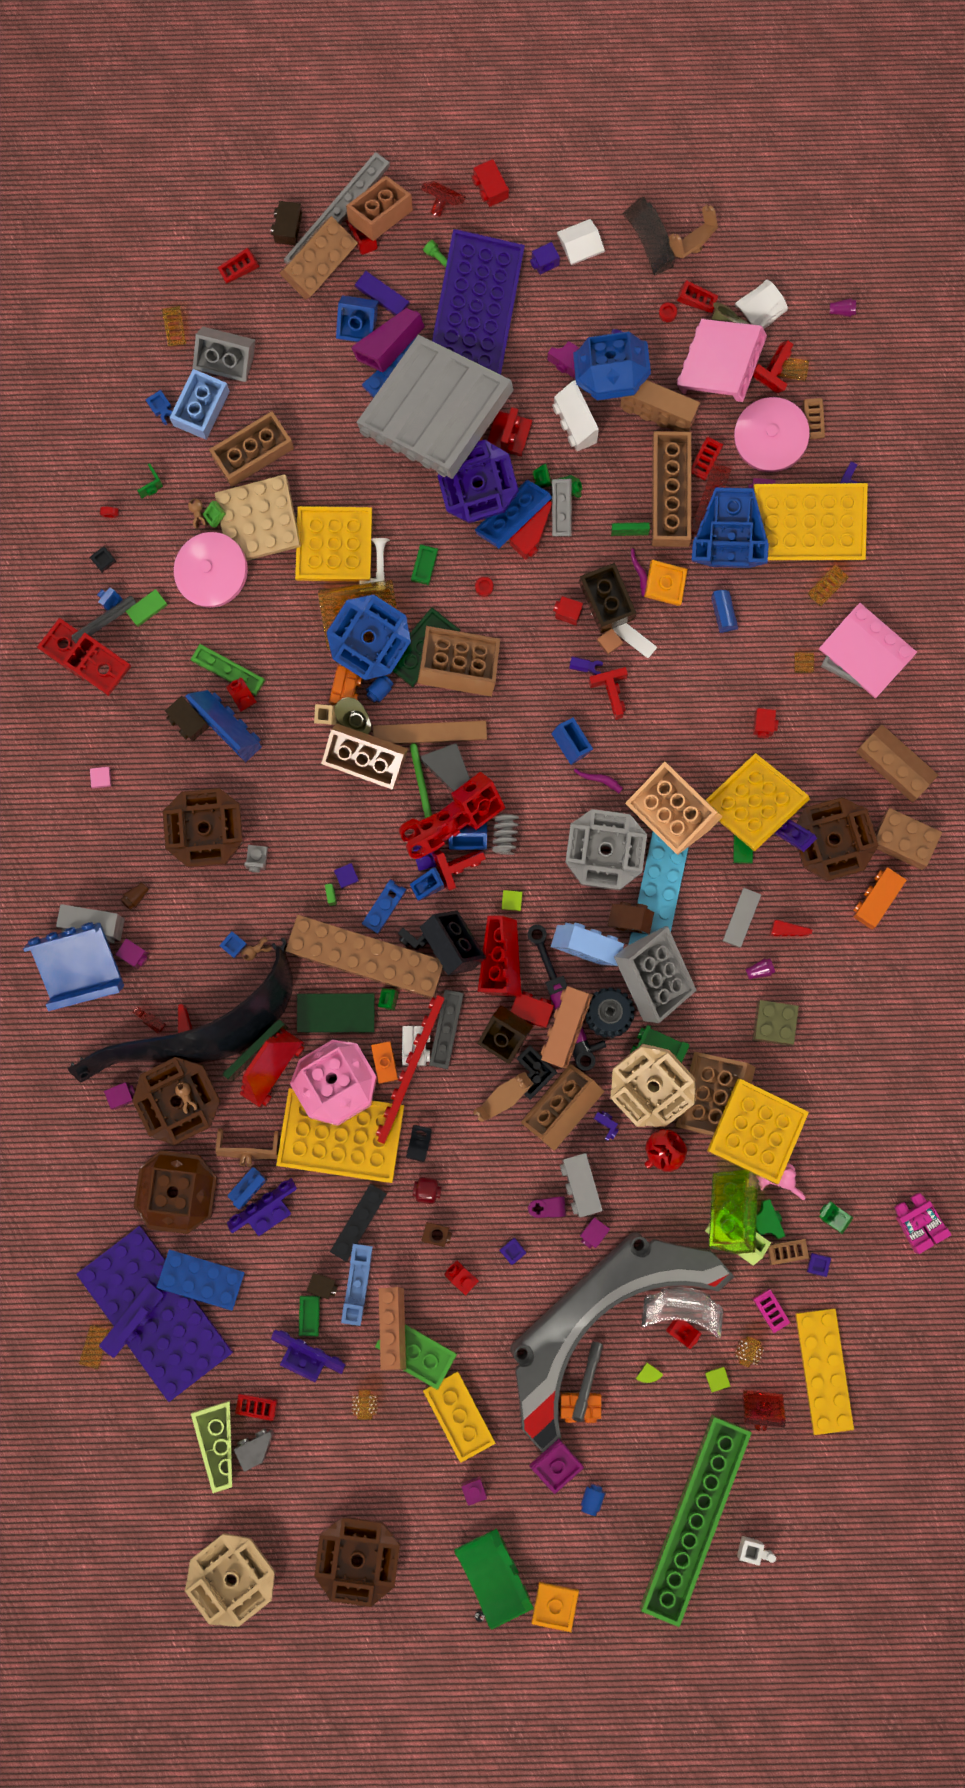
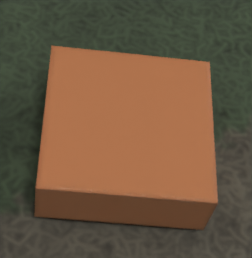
M612 628L597 639V642L607 655L623 645V641Z

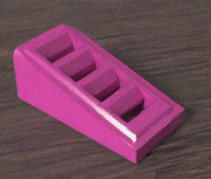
M769 1288L752 1299L773 1333L790 1324V1321ZM768 1297L771 1299L769 1302H767V1303L764 1304V1305H761V1303H760V1302L764 1301L765 1299H767ZM774 1304V1308H772L768 1312H765L764 1309ZM778 1310V1315L774 1316L771 1319L768 1317L769 1315ZM782 1317L783 1321L774 1326L773 1322Z

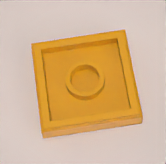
M652 560L650 562L644 597L680 606L682 604L688 569Z
M539 1582L531 1624L571 1632L579 1590Z

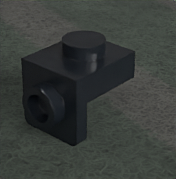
M404 928L398 932L400 936L399 941L406 947L410 945L415 950L418 948L422 949L428 942L423 934L417 940Z

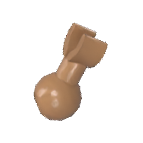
M199 499L190 500L188 508L194 513V528H199V520L202 521L204 526H207V521L202 518L201 514L202 502Z
M261 938L259 944L254 947L245 946L241 952L243 959L251 961L256 957L257 953L272 950L270 945L267 947L263 946V943L267 942V938Z
M181 1082L176 1085L175 1093L183 1099V1111L187 1114L189 1112L187 1109L188 1103L194 1107V1110L198 1106L194 1101H191L189 1096L190 1086L185 1082Z

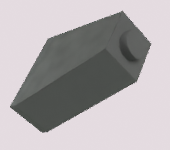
M457 743L421 756L422 763L451 792H454L470 780Z

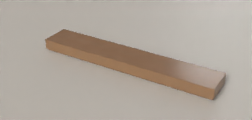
M486 721L373 726V736L396 745L487 741Z

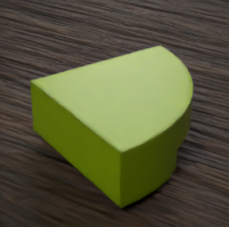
M646 1362L635 1379L640 1382L651 1383L660 1379L663 1374Z

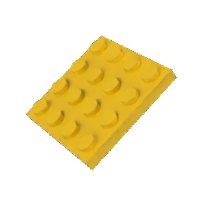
M298 506L297 528L301 547L296 548V581H370L372 507Z
M756 753L706 799L723 816L719 822L753 851H756L810 800L809 795Z
M737 1079L707 1151L779 1185L809 1112L742 1079Z

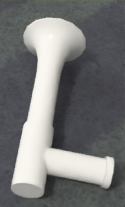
M373 538L371 541L374 542L377 551L376 578H371L370 581L359 580L360 586L376 585V591H385L384 547L390 539Z

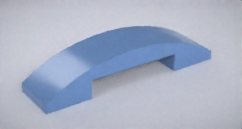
M353 1243L341 1319L343 1324L361 1326L373 1246Z

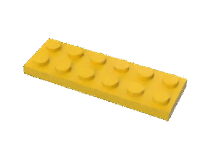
M836 1309L795 1313L813 1434L819 1435L854 1430Z

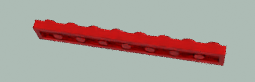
M440 995L431 999L428 1007L431 1009L429 1017L424 1016L421 1024L424 1027L422 1034L417 1033L413 1043L416 1045L414 1053L410 1052L407 1057L406 1063L409 1065L407 1070H402L398 1079L401 1082L399 1089L395 1088L391 1096V1099L394 1100L391 1107L387 1106L383 1115L386 1121L384 1125L380 1124L376 1136H379L377 1141L385 1144L444 1002L445 998Z

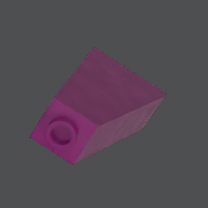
M405 308L351 347L357 361L384 373L423 330L425 326L422 316L417 311Z

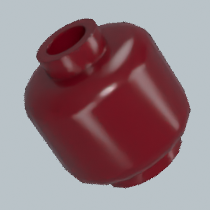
M420 1177L418 1181L414 1182L413 1197L419 1203L434 1204L436 1198L441 1196L442 1187L438 1186L436 1179Z

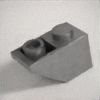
M265 1428L255 1433V1438L249 1440L247 1437L237 1442L238 1447L234 1451L244 1472L265 1460L274 1434L272 1429L267 1431Z

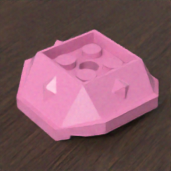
M331 1040L299 1059L290 1085L309 1118L339 1126L372 1105L377 1076L357 1043ZM332 1076H337V1081L329 1084V1079Z

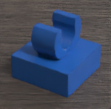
M110 587L106 592L101 589L97 594L101 598L98 602L107 611L123 600Z
M231 931L219 946L235 959L247 944Z

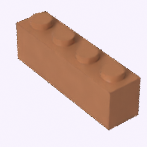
M567 986L562 991L560 1008L558 1007L554 1013V1025L548 1030L547 1037L549 1039L547 1045L544 1044L541 1050L542 1061L561 1068L568 1067L593 994Z
M379 1288L381 1370H406L404 1288Z

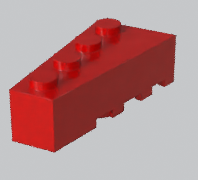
M487 916L483 953L486 959L481 962L477 992L493 996L522 997L517 920L505 916Z

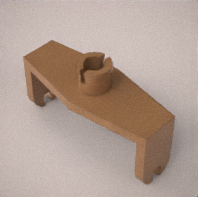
M706 204L702 208L705 224L688 234L683 240H681L678 234L674 236L673 233L669 236L672 256L683 259L690 253H698L703 250L702 245L718 228L716 213L711 205L707 208L708 205Z
M525 1072L518 1074L515 1078L498 1086L480 1107L473 1110L474 1115H478L477 1119L484 1122L511 1108L529 1090L533 1082Z
M218 1128L216 1155L240 1158L239 1165L244 1167L245 1162L247 1167L252 1166V1159H277L279 1131L274 1132L273 1150L222 1148L223 1128Z

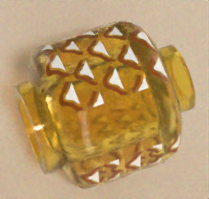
M749 1336L740 1339L735 1351V1356L740 1359L738 1363L749 1368L751 1364L757 1365L764 1351L763 1346H761L762 1342Z
M359 1390V1394L352 1397V1414L357 1416L358 1420L373 1419V1416L378 1412V1398L376 1395L370 1394V1390Z

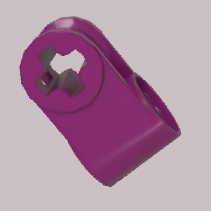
M565 1196L534 1200L530 1202L528 1212L535 1218L565 1217ZM536 1203L542 1207L538 1215H536L535 1211H532Z

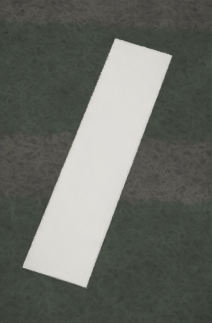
M627 623L613 628L618 636L647 658L657 648Z

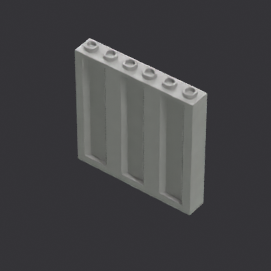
M418 335L358 419L357 425L360 429L359 432L363 436L371 437L380 445L385 444L394 452L405 454L411 461L416 460L425 468H432L439 475L453 479L514 389L510 379Z

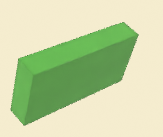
M155 589L126 610V613L136 626L139 627L165 608L167 603Z

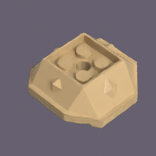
M642 1044L614 1066L610 1098L637 1127H666L695 1104L696 1079L670 1050ZM654 1081L658 1083L659 1086H654L651 1084V1082Z
M223 1533L190 1560L185 1592L209 1625L239 1627L272 1600L275 1570L251 1538ZM227 1575H235L237 1582H228Z

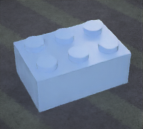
M193 369L170 415L173 426L207 440L230 392L227 383Z
M565 923V925H557L551 947L598 965L618 966L614 956L623 950L624 943L618 942L617 937L601 935V931L595 929L587 930L585 925Z

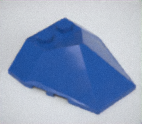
M715 487L698 533L693 540L692 562L710 567L752 568L767 564L769 544L754 489Z

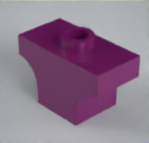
M568 341L562 348L552 347L548 352L547 360L554 364L560 372H566L575 379L573 352L580 348Z

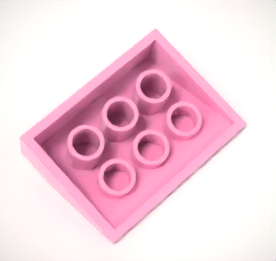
M861 603L853 609L819 648L838 667L843 668L842 670L858 681L860 686L875 699L917 653Z

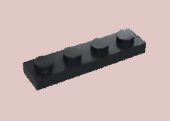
M372 1184L369 1185L330 1250L332 1254L345 1262L348 1261L352 1253L353 1243H359L385 1199L386 1192Z

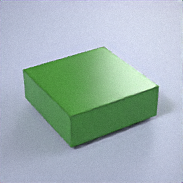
M212 501L202 515L211 527L216 528L226 513L217 501Z
M326 884L329 906L336 905L333 884Z

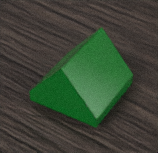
M543 464L532 471L537 486L541 488L552 486L547 464Z
M382 988L378 1007L395 1011L399 992L393 989Z

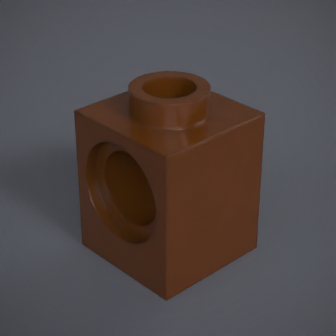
M426 1222L421 1242L445 1247L446 1243L450 1244L452 1232H449L450 1227ZM435 1229L443 1232V1238L439 1241L432 1238V1232Z

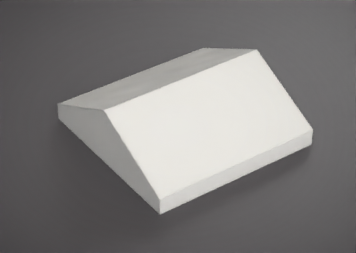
M591 219L557 232L571 265L605 252L598 229Z

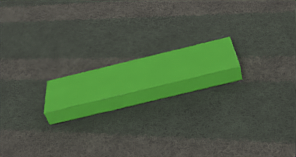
M199 644L190 659L195 664L230 683L243 678L254 696H257L265 682L264 678Z

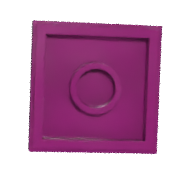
M560 1439L556 1440L529 1465L554 1495L585 1468Z

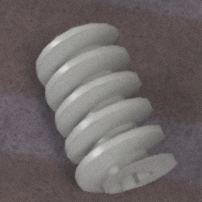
M501 814L495 817V821L498 824L494 825V829L498 831H495L493 834L497 838L493 840V844L497 845L492 847L493 852L501 855H515L510 852L512 849H516V846L512 845L511 842L517 841L512 835L518 833V831L513 830V827L518 826L513 820L519 819V816Z

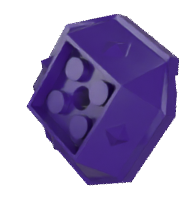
M485 439L478 441L453 479L437 475L446 511L467 523L505 513L519 492L510 455ZM477 481H483L480 488H475Z

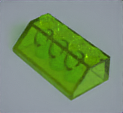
M738 1170L712 1174L710 1248L733 1254L755 1252L758 1179L750 1171Z

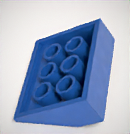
M208 690L188 693L185 696L194 710L245 763L262 748L259 743L261 739L254 732L250 734L246 730L248 726L241 719L237 720L233 716L235 713L228 705L224 707L220 703L222 699L215 692L211 694Z

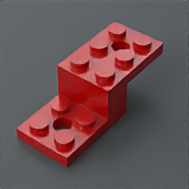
M59 618L37 648L81 680L85 679L109 696L131 668V665L85 632L75 644L72 640V635L78 630ZM61 640H68L66 648L59 647ZM103 665L109 666V671L106 674L99 673V669Z

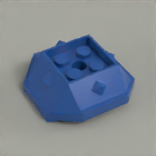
M629 331L588 337L580 349L573 352L576 385L590 393L596 400L635 395L639 387L651 374L647 341L640 340Z
M374 594L346 600L326 631L332 659L364 680L391 674L411 643L406 615ZM369 631L373 634V639L370 642H365L363 635Z

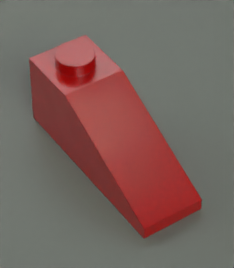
M550 501L510 538V546L525 560L529 556L532 558L539 550L538 547L552 510V503Z

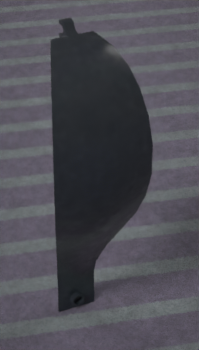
M281 938L283 942L281 947H277L275 943L272 944L276 951V960L265 981L248 998L223 1016L208 1024L185 1032L107 1046L85 1058L81 1057L80 1062L77 1064L71 1063V1066L67 1068L68 1071L82 1083L108 1066L117 1063L140 1061L166 1062L174 1057L192 1063L218 1061L242 1052L252 1046L280 1019L287 1008L293 984L290 963L286 957L287 941Z

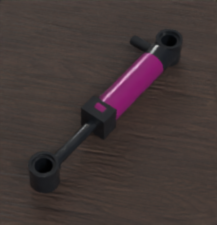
M533 925L528 930L527 938L530 944L538 947L550 981L545 982V986L556 1010L558 1007L560 1008L562 1002L560 997L562 991L567 988L564 976L557 978L544 944L547 936L545 928L541 925ZM534 931H540L542 938L535 940L531 934ZM583 1027L579 1033L572 1055L577 1068L587 1072L594 1067L596 1062L593 1052L606 1048V1043L602 1040L589 1045ZM583 1056H587L591 1060V1064L587 1067L582 1066L580 1063V1059Z

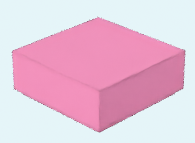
M109 767L90 769L92 788L111 787Z

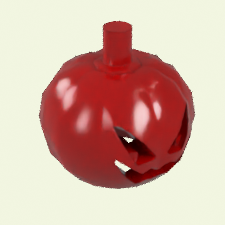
M660 1129L647 1139L645 1150L649 1159L645 1162V1166L648 1169L655 1166L663 1172H673L679 1169L685 1162L687 1147L676 1132Z

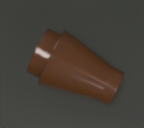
M141 882L122 894L123 897L120 900L131 910L138 906L149 889Z

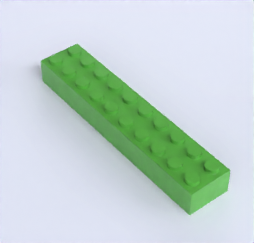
M711 1415L640 1604L641 1612L680 1627L752 1432L749 1429Z

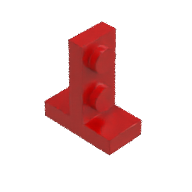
M788 340L780 343L768 367L765 369L757 364L752 377L776 394L785 391L788 384L777 376L783 370L782 365L784 361L791 356V349L794 344Z
M626 667L590 676L588 681L590 688L606 686L615 720L623 718V712L626 711L624 702L620 701L618 696L620 694L619 684L615 683L627 679Z
M440 850L432 852L444 888L449 891L456 888L452 873L454 875L462 873L464 868L469 866L476 867L481 864V861L486 860L484 852L480 850L473 851L449 862L446 861L444 853Z

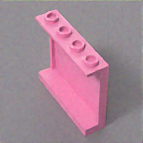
M701 319L699 326L696 328L694 340L690 344L687 359L684 361L682 373L677 380V386L681 392L686 395L687 390L733 395L736 401L743 402L767 337L763 327L760 325Z

